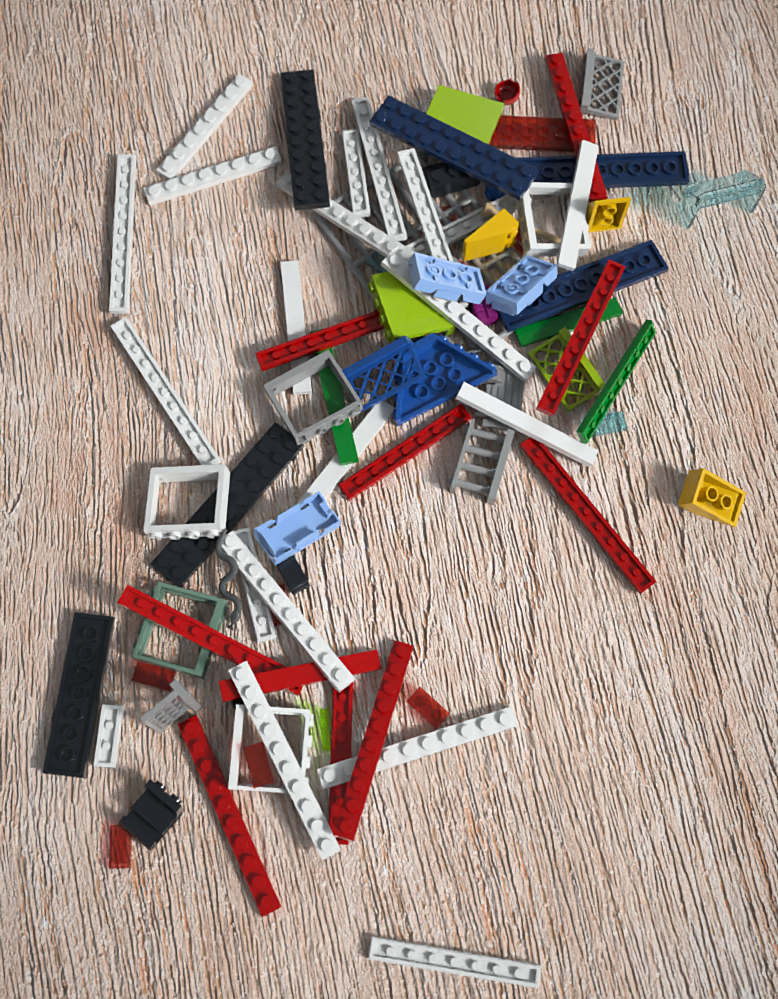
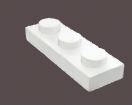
M102 704L94 767L116 768L124 706Z

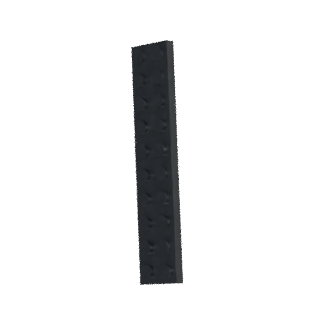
M314 69L281 72L294 209L297 211L330 207Z
M276 422L230 473L226 535L231 532L305 446L304 444L297 445L291 434ZM217 488L186 524L214 523ZM206 536L199 537L198 539L180 537L178 540L171 539L150 565L177 587L182 588L215 550L216 542L220 536H214V538Z

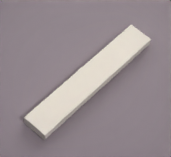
M359 129L342 131L352 213L360 218L369 217L371 213Z
M250 527L234 531L257 559ZM241 574L257 643L277 639L270 608Z

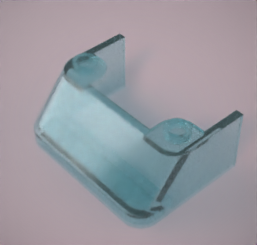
M746 170L699 183L693 182L688 184L683 191L678 208L687 229L691 228L699 209L742 198L746 203L749 213H753L767 185L764 179Z

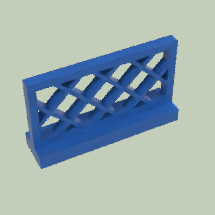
M404 335L342 370L360 400L363 393L371 395L368 403L364 405L362 403V412L426 378L413 348L414 344L407 336ZM408 350L411 353L409 363L401 361L403 353ZM390 360L396 361L393 371L385 369L387 362ZM400 363L408 365L404 375L396 373ZM411 367L418 369L420 375L414 378L408 377ZM374 369L380 370L377 380L369 378L371 371ZM384 372L391 374L388 384L380 382ZM395 375L403 377L402 383L398 387L392 386ZM359 377L364 378L361 389L356 388L353 382ZM368 380L376 382L372 393L365 391ZM379 384L387 386L385 394L381 396L376 394Z

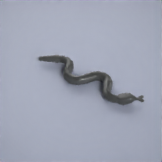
M224 528L216 542L215 552L221 560L229 563L231 567L229 573L221 578L218 586L221 596L233 602L236 606V609L231 613V625L227 626L233 630V624L239 621L241 617L242 603L237 596L226 589L227 583L238 573V564L232 556L222 551L221 546L227 529Z

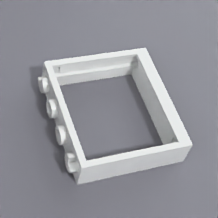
M533 182L520 201L515 199L524 256H558L560 244L537 243L529 194L570 195L572 183ZM586 217L578 257H584L591 249V240L588 235L589 226L586 223Z
M226 465L151 468L143 530L150 539L156 538L157 540L162 538L178 540L180 537L198 539L199 537L206 536L209 538L220 536L223 529L226 528L230 471ZM218 480L214 523L155 525L160 482Z
M236 704L228 789L289 793L286 786L238 783L244 712L249 711L246 705ZM270 707L273 714L303 716L299 766L305 776L306 768L310 769L311 756H307V747L311 748L312 735H308L309 727H313L314 714H310V709Z

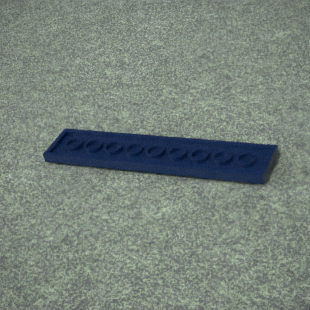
M389 95L369 121L370 126L519 201L539 174V169Z
M685 151L599 154L596 158L605 188L688 185L690 181ZM575 155L517 158L539 169V174L533 182H573L576 167Z
M649 240L577 267L573 271L569 270L557 275V278L548 286L543 284V293L529 306L527 305L518 315L514 314V316L498 310L497 313L504 328L509 333L585 304L589 301L609 259L626 266L614 292L666 273L669 267L653 240Z

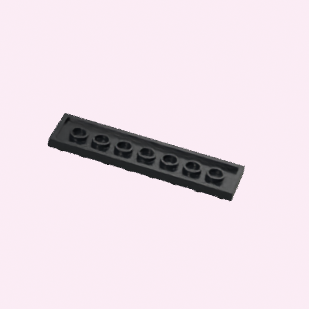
M74 612L42 771L43 774L85 779L115 618L112 616Z

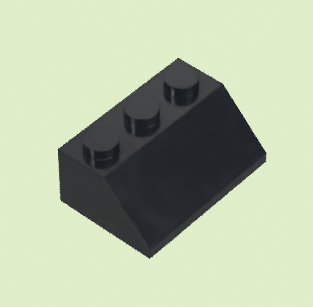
M444 162L421 168L432 199L481 185V181Z

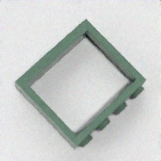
M158 581L154 591L151 592V597L160 602L163 601L165 593L215 606L209 627L220 632L228 607L225 599ZM145 618L144 624L139 626V638L137 643L133 644L132 657L136 661L204 679L212 652L203 647L195 669L144 655L155 625L154 622Z

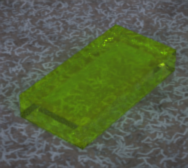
M327 708L320 710L321 745L324 753L331 752L329 710Z

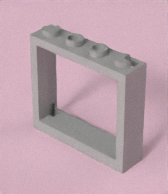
M329 349L263 385L267 396L297 445L308 443L316 435L326 433L332 426L342 424L345 419L357 416L363 410L360 398ZM329 366L352 404L297 433L275 395Z

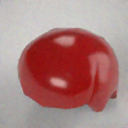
M511 78L499 82L494 90L496 100L504 103V105L514 104L520 96L519 82H515Z

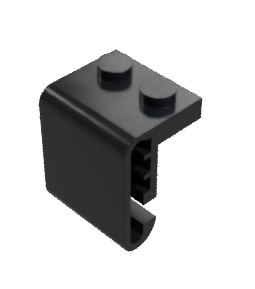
M150 779L144 785L146 791L131 806L132 810L127 816L124 815L119 821V825L149 851L158 844L184 813L183 807L180 805L182 801L175 794L171 796L165 792L166 787L157 780L154 783Z

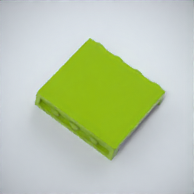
M439 85L426 114L489 144L499 118L502 117L504 103Z
M384 272L371 276L368 290L373 295L374 307L378 309L379 321L385 328V338L389 343L404 335L408 338H415L443 331L446 336L453 335L456 327L391 273Z

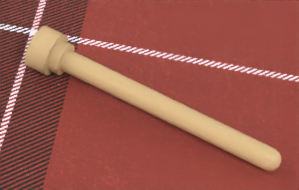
M486 202L481 211V216L492 218L500 211L496 210L493 204ZM534 227L536 236L555 244L561 243L559 237Z

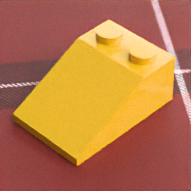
M631 197L598 200L587 204L585 217L586 223L589 226L588 233L621 229Z
M503 208L464 240L462 260L476 259L511 248L516 243L519 222Z
M704 468L689 470L678 506L699 516L736 527L746 492Z

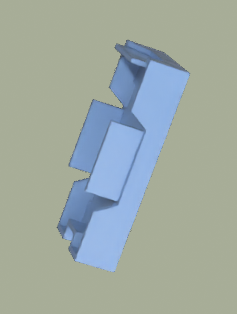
M414 252L408 262V265L411 266L408 270L412 288L427 293L435 291L434 297L455 302L462 294L463 301L479 305L487 295L479 268Z
M525 255L486 291V304L492 302L493 309L514 316V314L518 315L527 305L529 306L543 293V284L548 286L557 278V265Z
M318 491L301 503L278 515L275 520L270 519L255 528L253 536L274 566L339 528L341 521L335 512L329 508L327 501Z

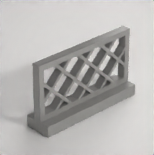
M587 49L582 59L578 104L582 116L584 113L618 120L624 72L623 60L594 54V49ZM595 60L600 61L603 64V66L599 68L596 65ZM611 65L619 66V70L615 72ZM606 68L611 75L606 77L602 70ZM598 74L602 80L597 82L593 75ZM614 77L618 84L614 86L609 79ZM604 82L609 87L606 91L601 87V84ZM596 87L601 94L596 96L592 89ZM611 91L616 96V98L613 100L608 95V93H610ZM604 97L608 103L603 105L599 98ZM595 102L599 108H590V104ZM611 105L615 113L609 112L606 108Z
M177 679L169 684L174 691L140 718L145 725L159 734L190 708L195 712L202 708L195 697Z

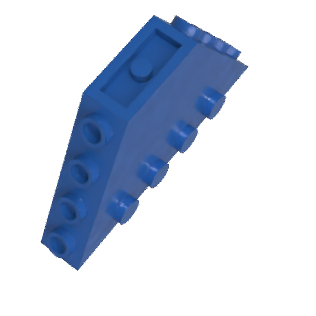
M432 333L414 342L413 348L426 378L394 394V403L397 404L396 409H393V421H396L397 426H400L456 397L464 382L475 387L497 376L495 365L489 361L484 362L480 360V357L473 352L468 353L464 351V348L457 343H450L441 334L438 336ZM409 350L403 353L401 361L409 363L411 357ZM400 363L398 367L399 374L404 375L408 365ZM411 367L408 377L414 378L420 375L417 368ZM395 375V385L400 386L403 377Z

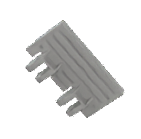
M490 358L489 362L495 365L497 376L485 381V383H491L487 384L486 393L522 411L524 382L495 358ZM475 409L474 414L476 416L491 418H483L482 427L500 431L515 430Z

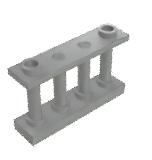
M471 418L470 424L465 425L463 435H466L455 474L450 475L448 486L451 487L450 493L452 494L456 486L485 494L484 496L488 497L487 504L494 505L515 430L508 429L506 435L502 434L501 436L473 428L475 419ZM471 435L500 443L499 445L503 446L501 452H493L468 445ZM466 452L493 459L498 464L496 469L492 468L491 470L463 462ZM463 469L490 477L489 479L493 480L492 485L485 487L458 479L460 470Z

